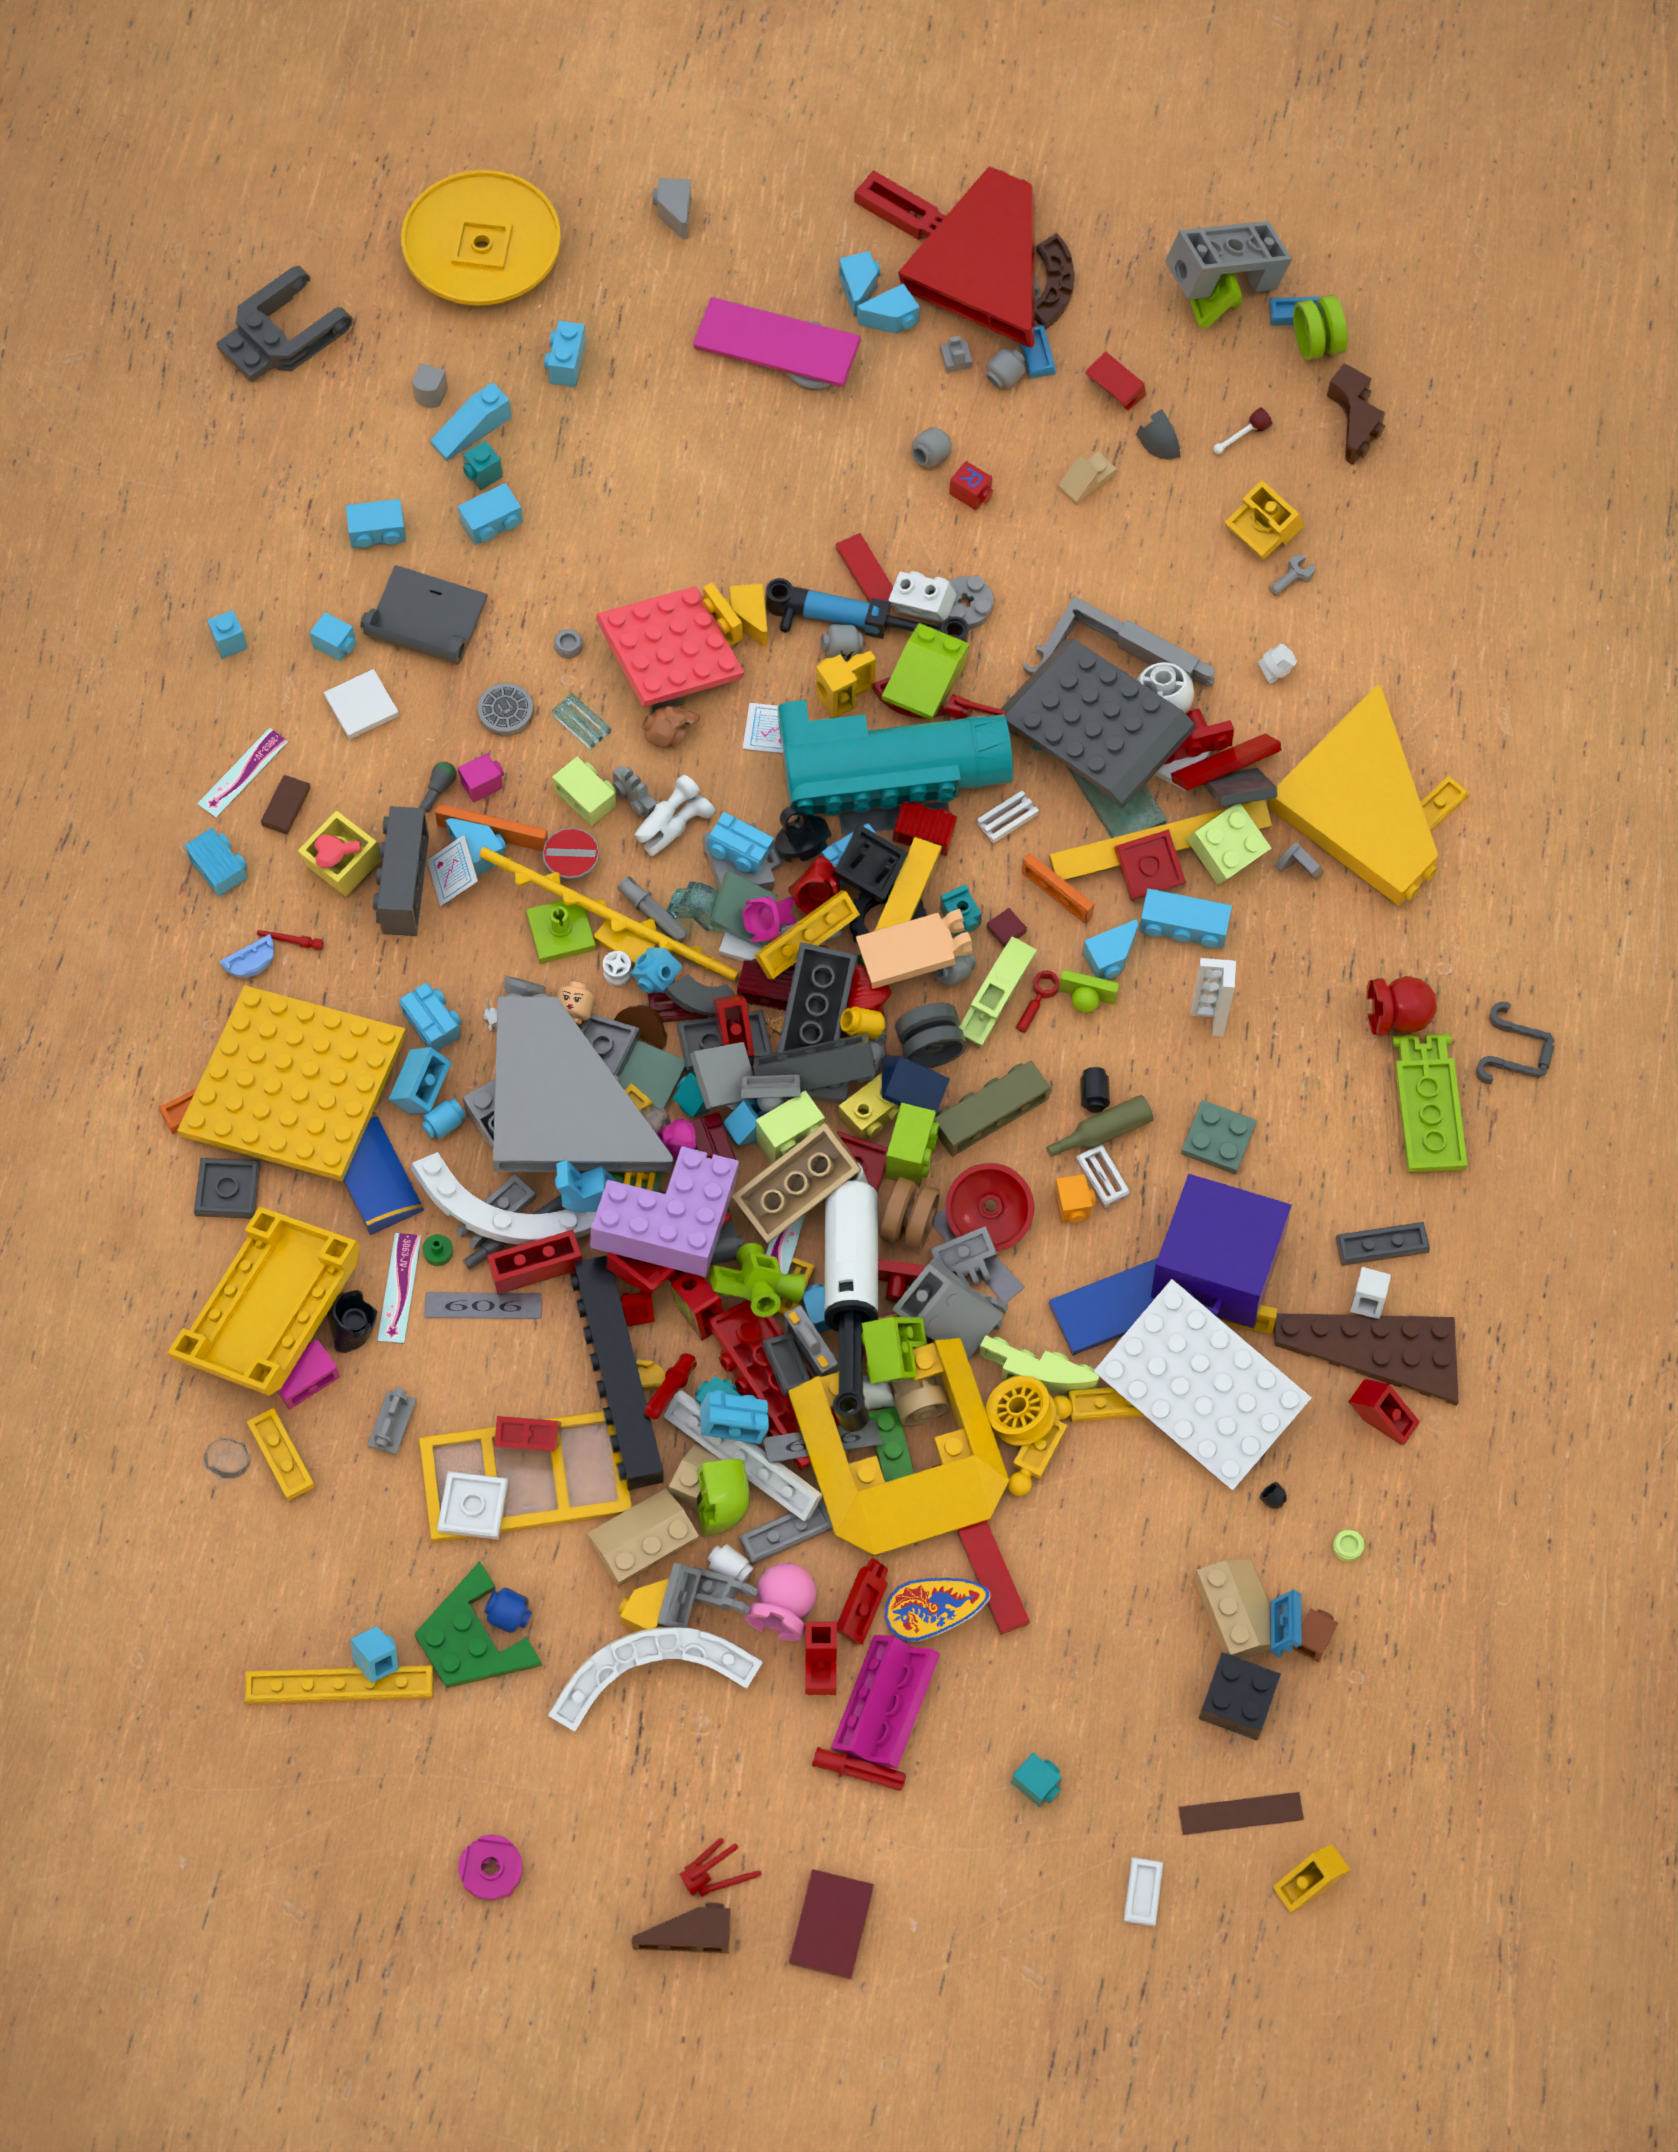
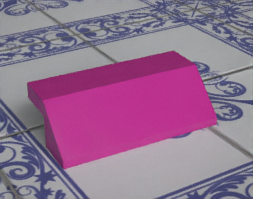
M874 1635L831 1749L841 1754L847 1752L848 1756L886 1768L897 1769L940 1653L932 1648L910 1647L895 1636Z

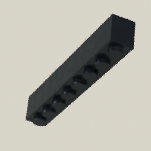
M607 1255L574 1262L575 1273L570 1274L573 1292L579 1291L581 1300L576 1301L579 1317H585L587 1326L583 1327L586 1345L592 1344L594 1353L589 1354L593 1372L599 1371L601 1379L596 1381L599 1398H605L607 1407L603 1408L606 1426L612 1425L614 1435L609 1436L613 1454L619 1452L621 1462L616 1463L619 1480L626 1481L628 1490L664 1483L663 1467L650 1416L644 1414L647 1404L615 1276L607 1269Z

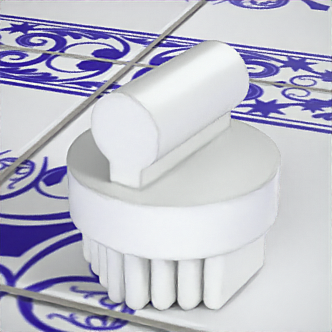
M1284 644L1270 648L1264 653L1263 658L1258 661L1269 684L1276 682L1278 678L1287 676L1297 663L1292 650Z

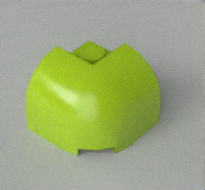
M727 1459L704 1462L697 1469L702 1501L697 1506L702 1537L721 1534L731 1530L745 1516L750 1505V1489L743 1460Z

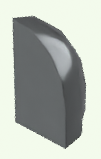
M1161 409L1150 416L1153 421L1145 428L1142 425L1138 428L1136 435L1150 454L1162 459L1179 458L1180 447L1176 433Z

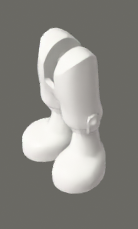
M682 775L677 779L675 790L667 801H661L656 804L655 809L634 834L640 843L646 842L644 849L650 856L656 855L676 837L681 836L686 828V822L691 818L699 816L709 819L716 813L713 805L707 799L698 795L700 789L697 784L686 775ZM687 800L683 808L677 814H674L675 809Z

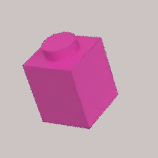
M488 753L458 767L460 782L473 803L503 788L501 778L504 776L503 769L497 760L492 761Z

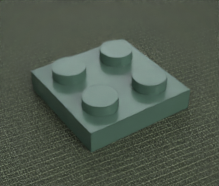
M1202 1100L1181 1154L1236 1175L1257 1120Z

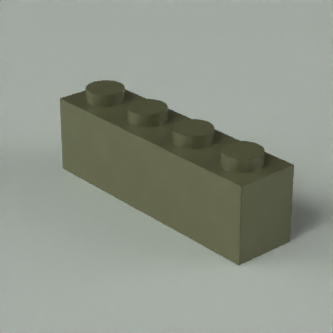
M1032 1061L1024 1065L1022 1063L1017 1064L1004 1077L1000 1079L994 1078L987 1082L984 1089L979 1092L966 1094L952 1108L945 1107L941 1109L935 1116V1122L940 1123L938 1138L953 1157L1050 1098L1051 1087Z

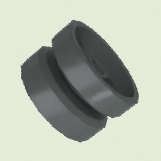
M950 1003L927 1004L905 1013L897 1020L895 1029L899 1042L903 1044L904 1058L926 1068H934L955 1060L965 1052L967 1042L963 1030L958 1027L960 1025L959 1018L953 1005Z

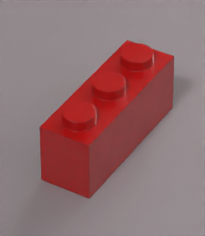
M572 1229L489 1254L487 1259L497 1294H502L575 1272L574 1262L581 1261L582 1255Z

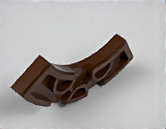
M1055 233L1036 246V252L1045 264L1048 282L1044 292L1035 302V321L1040 326L1044 325L1045 330L1052 326L1064 313L1074 288L1075 272L1072 256L1058 233Z

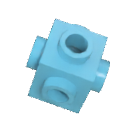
M648 948L636 960V966L630 975L637 981V986L646 993H664L666 987L674 983V978L683 966L666 948Z

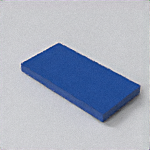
M1158 1258L1049 1300V1306L1072 1355L1125 1335L1155 1299L1151 1297L1155 1264Z

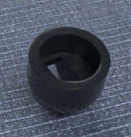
M1273 1482L1262 1491L1260 1500L1269 1508L1279 1509L1286 1502L1287 1495L1284 1488L1278 1482Z

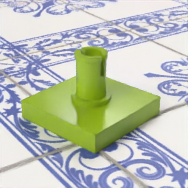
M1234 273L1221 274L1210 297L1190 300L1200 327L1207 329L1228 308L1236 309L1240 306L1242 293Z
M563 900L526 909L540 964L596 950L584 908L576 904L565 905Z

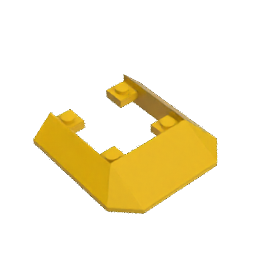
M961 1338L935 1340L934 1343L913 1349L917 1378H912L913 1382L941 1375L959 1430L934 1437L933 1442L941 1462L940 1466L889 1482L884 1480L877 1456L848 1463L830 1409L833 1408V1401L839 1394V1372L823 1377L817 1376L788 1391L820 1491L823 1494L822 1497L835 1536L873 1556L990 1520L1009 1482Z

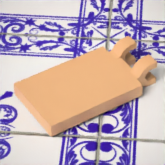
M960 909L949 912L943 919L940 918L938 912L856 936V942L872 989L956 965L955 957L973 954L969 932L962 933L954 939L951 933L965 931Z

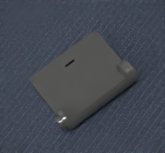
M395 565L377 609L372 608L369 612L363 614L360 627L363 628L364 635L459 664L464 656L488 595Z

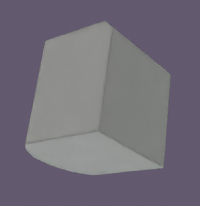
M420 363L412 381L414 397L418 404L427 408L440 406L448 387L445 370Z

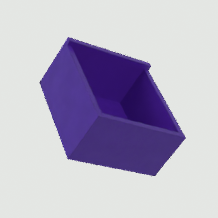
M1188 1174L1155 1264L1151 1297L1156 1298L1170 1280L1173 1279L1216 1317L1254 1329L1286 1236L1292 1204Z

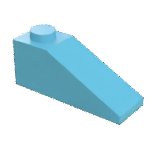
M492 382L465 402L430 440L431 444L448 461L512 418L509 399Z

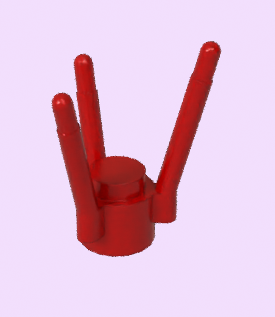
M956 694L950 697L945 708V715L951 717L950 721L970 717L973 709L993 715L1004 714L1006 716L1005 711L971 702Z
M719 1838L694 1862L684 1867L685 1871L681 1872L679 1876L691 1896L699 1892L701 1897H704L712 1891L761 1876V1871L757 1870L707 1885L712 1880L707 1871L738 1849V1845L733 1844L703 1865L702 1863L724 1843V1839Z

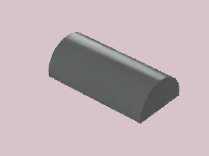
M800 942L777 1053L840 1039L842 1030L840 1019L847 1006L857 954Z

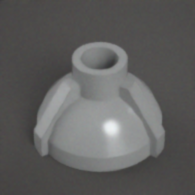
M506 975L503 981L507 994L516 993L521 996H535L536 994H544L546 989L542 985Z

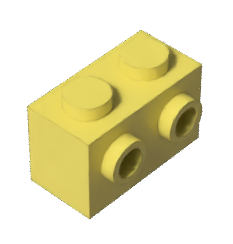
M882 1073L839 1105L840 1120L856 1137L864 1140L867 1137H875L882 1130L883 1125L890 1119L892 1121L896 1120L900 1106L882 1098Z

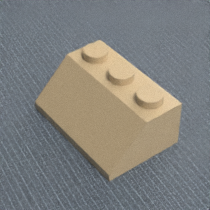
M667 1488L587 1533L589 1540L617 1587L695 1543L699 1537L684 1509Z
M1224 1560L1197 1569L1194 1583L1221 1651L1242 1660L1270 1651L1271 1607L1252 1560Z

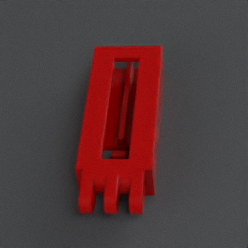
M874 170L854 192V202L917 240L922 236L928 238L946 217L938 211L936 206Z

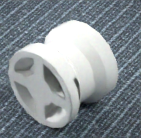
M613 951L604 957L602 967L605 981L612 986L619 987L627 984L632 977L630 975L632 969L629 956L621 951Z

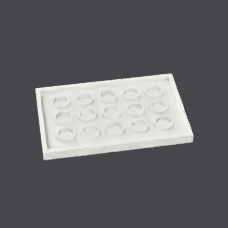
M1173 1279L1170 1280L1094 1370L1096 1374L1100 1375L1104 1381L1231 1490L1236 1488L1312 1398Z

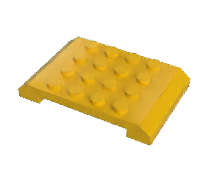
M259 1206L244 1230L248 1238L190 1330L182 1328L167 1353L171 1359L269 1396L282 1388L357 1265L360 1246L356 1240Z

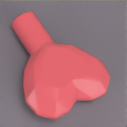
M328 834L321 835L314 841L315 848L318 851L316 865L320 868H330L336 865L345 854L362 852L360 841L343 843L339 838Z

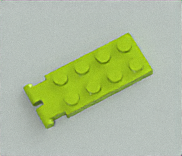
M1451 1034L1425 1035L1424 1044L1419 1043L1418 1035L1392 1036V1046L1399 1049L1400 1061L1395 1063L1407 1173L1466 1170L1468 1164L1454 1058H1448L1447 1045L1452 1044Z

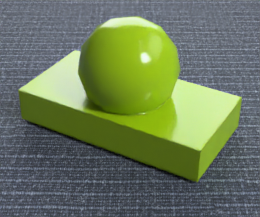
M1063 970L1059 991L1072 994L1071 1001L1077 1011L1090 1013L1098 1007L1100 1001L1115 1005L1119 983Z

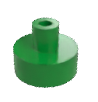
M432 1235L423 1244L424 1258L433 1266H443L453 1256L452 1243L444 1235Z

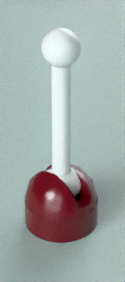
M1262 407L1258 408L1251 414L1249 425L1222 444H1215L1213 447L1216 454L1223 453L1225 447L1252 429L1258 432L1266 430L1272 426L1271 417Z

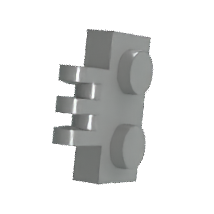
M620 765L613 771L614 783L612 785L616 793L621 798L625 796L636 815L639 817L643 815L646 819L657 804L648 794V786L641 782L636 774H633V770L630 767L624 768Z
M987 1226L931 1249L934 1258L951 1272L956 1271L958 1278L968 1286L969 1281L966 1278L968 1275L971 1276L974 1285L981 1283L977 1271L980 1270L986 1281L992 1279L984 1259L998 1252Z

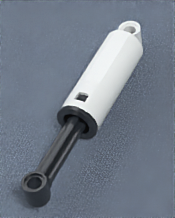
M859 1163L861 1171L825 1198L824 1322L830 1329L839 1332V1394L833 1401V1409L840 1426L848 1432L860 1431L867 1425L869 1420V1414L865 1406V1396L863 1395L862 1323L878 1320V1193L873 1186L868 1184L863 1168Z

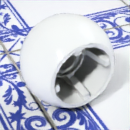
M1165 662L1156 663L1145 668L1137 678V681L1183 710L1185 714L1190 709L1194 698L1193 682L1187 672L1178 665Z

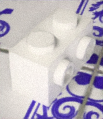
M911 571L910 574L899 572L888 601L896 613L943 623L950 614L957 594L950 585V582L944 578L935 577V579H931L915 571Z

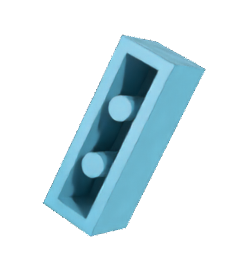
M1147 888L1139 931L1153 937L1166 936L1179 942L1191 941L1201 943L1208 948H1223L1232 905Z

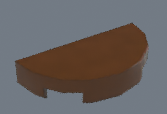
M644 1005L629 1006L620 1011L614 1018L615 1021L638 1027L641 1031L640 1037L660 1049L666 1046L668 1036L661 1021L662 1017L654 1009Z

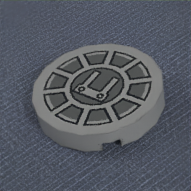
M501 683L493 685L484 691L479 699L477 711L480 722L487 731L493 734L494 732L501 734V736H511L519 734L528 727L534 707L531 696L524 688L516 684Z

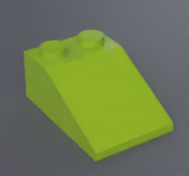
M919 623L899 658L881 700L933 720L965 668L970 644Z

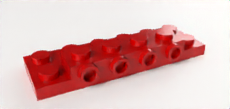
M746 1300L709 1318L707 1326L722 1348L721 1356L719 1357L720 1364L725 1372L731 1371L737 1379L735 1380V1386L738 1389V1393L741 1396L753 1395L757 1399L767 1400L769 1424L766 1433L767 1437L801 1432L790 1397H783L762 1347L763 1340L784 1334L773 1315L770 1317L755 1315L751 1309V1301ZM807 1370V1372H808V1374H809V1376H810V1379H813V1377L811 1376V1374H810L809 1371ZM830 1408L836 1426H839L840 1424L837 1419V1416L833 1408ZM809 1456L793 1459L800 1471L812 1465Z

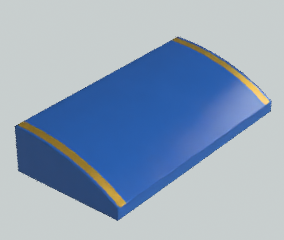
M373 1112L343 1180L370 1235L424 1211L376 1113Z

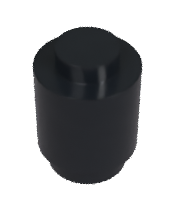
M1100 1067L1085 1069L1080 1078L1081 1106L1089 1112H1102L1110 1105L1109 1076Z

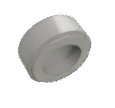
M566 629L560 631L554 639L555 650L563 658L576 657L582 650V638L574 630Z

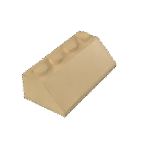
M824 1123L733 1194L732 1197L764 1240L769 1243L838 1187L861 1171V1168L835 1130L830 1125Z

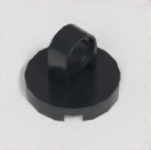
M789 806L780 815L782 829L776 836L775 845L781 858L787 862H792L791 858L798 857L801 861H807L826 849L828 846L826 840L828 837L831 838L832 834L826 820L823 818L807 816L800 807ZM793 815H800V818L788 823Z

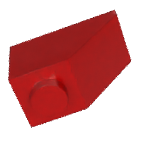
M742 994L713 998L716 1025L721 1045L744 1042L748 1057L755 1056L746 998Z
M1364 1379L1348 1401L1365 1422L1401 1445L1406 1443L1420 1422L1388 1383Z

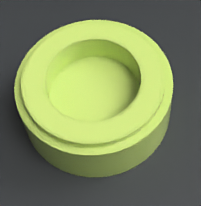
M1343 1530L1336 1535L1333 1541V1552L1338 1559L1344 1562H1353L1362 1555L1364 1540L1354 1530Z

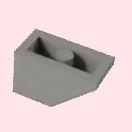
M659 178L658 189L653 188V205H657L658 216L682 239H687L691 204V180Z

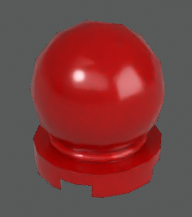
M1405 976L1395 979L1388 986L1383 978L1368 981L1366 1000L1372 999L1373 1013H1367L1373 1035L1387 1036L1391 1027L1400 1033L1411 1034L1425 1029L1432 1022L1437 1012V997L1431 986L1422 979Z

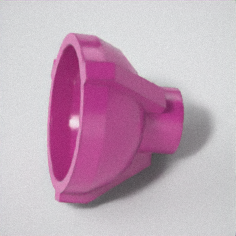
M677 1119L656 1133L675 1161H677L681 1146L691 1149L696 1148L694 1127L689 1121L684 1119Z

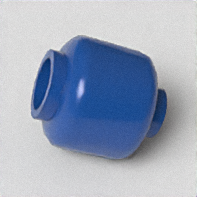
M506 1587L500 1589L499 1592L494 1590L484 1609V1613L487 1614V1622L507 1633L515 1632L518 1627L524 1629L532 1614L531 1611L527 1610L529 1605L528 1598Z

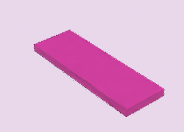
M711 297L693 346L703 351L844 388L861 343V337L852 333Z

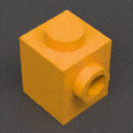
M1085 1174L1056 1178L1054 1190L1061 1222L1079 1223L1085 1221L1091 1216L1092 1207L1096 1206L1094 1190L1088 1189Z

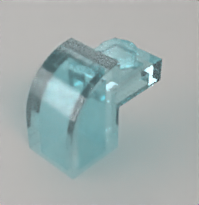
M693 881L689 882L687 888L676 889L666 910L673 918H693L706 931H723L709 924L719 890Z

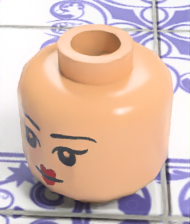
M571 981L569 986H563L558 989L557 998L575 1023L581 1026L582 1022L588 1020L591 1016L594 995L586 990V984Z

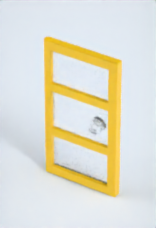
M603 1411L542 1419L561 1422V1431L558 1433L559 1448L556 1449V1452L494 1447L496 1426L419 1437L418 1444L421 1449L432 1543L471 1537L438 1533L437 1527L448 1471L508 1478L509 1483L500 1533L618 1516L632 1508L630 1492L627 1489L626 1481H620L616 1463L621 1462L619 1452L613 1454L609 1436L614 1435L612 1425L606 1426Z

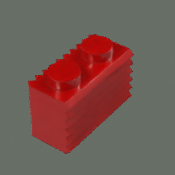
M904 801L902 802L893 830L892 841L911 846L914 838L917 837L942 846L940 854L947 856L956 829L957 816L945 809H937L935 811L928 807L925 808L922 803L916 801L910 803Z

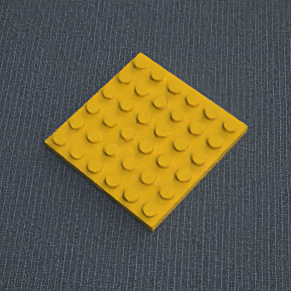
M244 985L177 1130L180 1137L343 1182L406 1038V1029Z

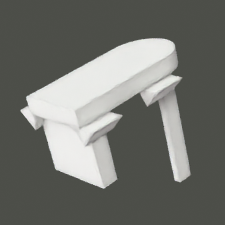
M486 998L487 1009L483 1018L488 1021L489 1030L495 1031L497 1030V1009L489 1007V1002Z

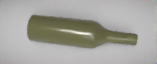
M1143 1095L1134 1097L1081 1121L1070 1136L1047 1146V1152L1050 1157H1053L1074 1147L1094 1148L1153 1121L1151 1108Z

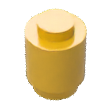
M852 1007L851 1009H845L842 1013L840 1026L848 1035L856 1036L868 1033L870 1040H876L884 1032L885 1021L881 1012Z

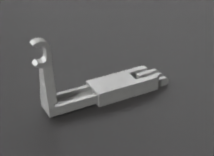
M1075 596L1069 603L1045 646L1036 645L1037 655L1043 656L1040 664L1037 667H1031L1029 664L1023 665L1024 671L1032 676L1068 637L1076 625L1074 620H1077L1118 642V648L1149 665L1162 662L1172 663L1183 668L1190 676L1192 682L1195 680L1207 687L1214 684V668L1200 661L1199 658L1129 620L1123 623Z

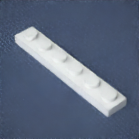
M682 1390L675 1393L664 1418L719 1459L743 1460L747 1479L804 1522L811 1518L823 1495L780 1462L769 1463L766 1452L754 1443L702 1436L701 1404Z

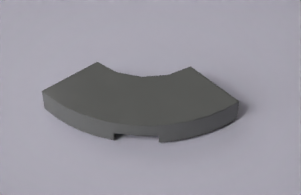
M689 974L669 985L664 990V993L681 1008L691 1013L694 1011L709 1015V1017H715L713 998L735 995L728 984L718 987L705 986L696 982Z

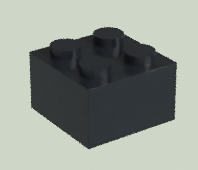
M1222 1652L1199 1719L1258 1741L1281 1674Z

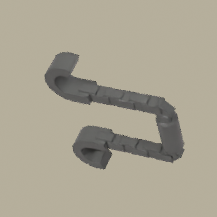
M1508 1002L1496 1003L1491 1009L1489 1020L1499 1030L1515 1032L1544 1040L1545 1043L1542 1045L1538 1062L1540 1068L1535 1069L1494 1056L1483 1057L1477 1065L1476 1075L1485 1084H1491L1493 1081L1492 1074H1487L1483 1069L1486 1066L1507 1069L1537 1078L1547 1074L1546 1069L1550 1067L1554 1050L1552 1043L1555 1041L1551 1033L1516 1025L1500 1019L1497 1013H1507L1511 1006Z

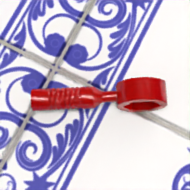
M1041 971L1035 976L1033 990L1037 996L1029 1002L1016 1026L1018 1031L1026 1033L1040 1008V1000L1042 998H1051L1057 994L1059 978L1052 971ZM1040 979H1051L1055 984L1053 989L1042 990L1038 985Z

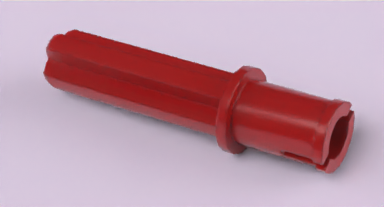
M689 1353L681 1354L676 1364L665 1372V1380L646 1405L644 1410L646 1416H650L652 1420L658 1419L679 1388L685 1387L688 1383V1376L697 1366V1361H694L695 1357Z
M817 1747L812 1767H819L839 1773L838 1777L846 1775L898 1791L903 1789L906 1779L904 1772L849 1757L847 1752L842 1755L822 1749L821 1747Z

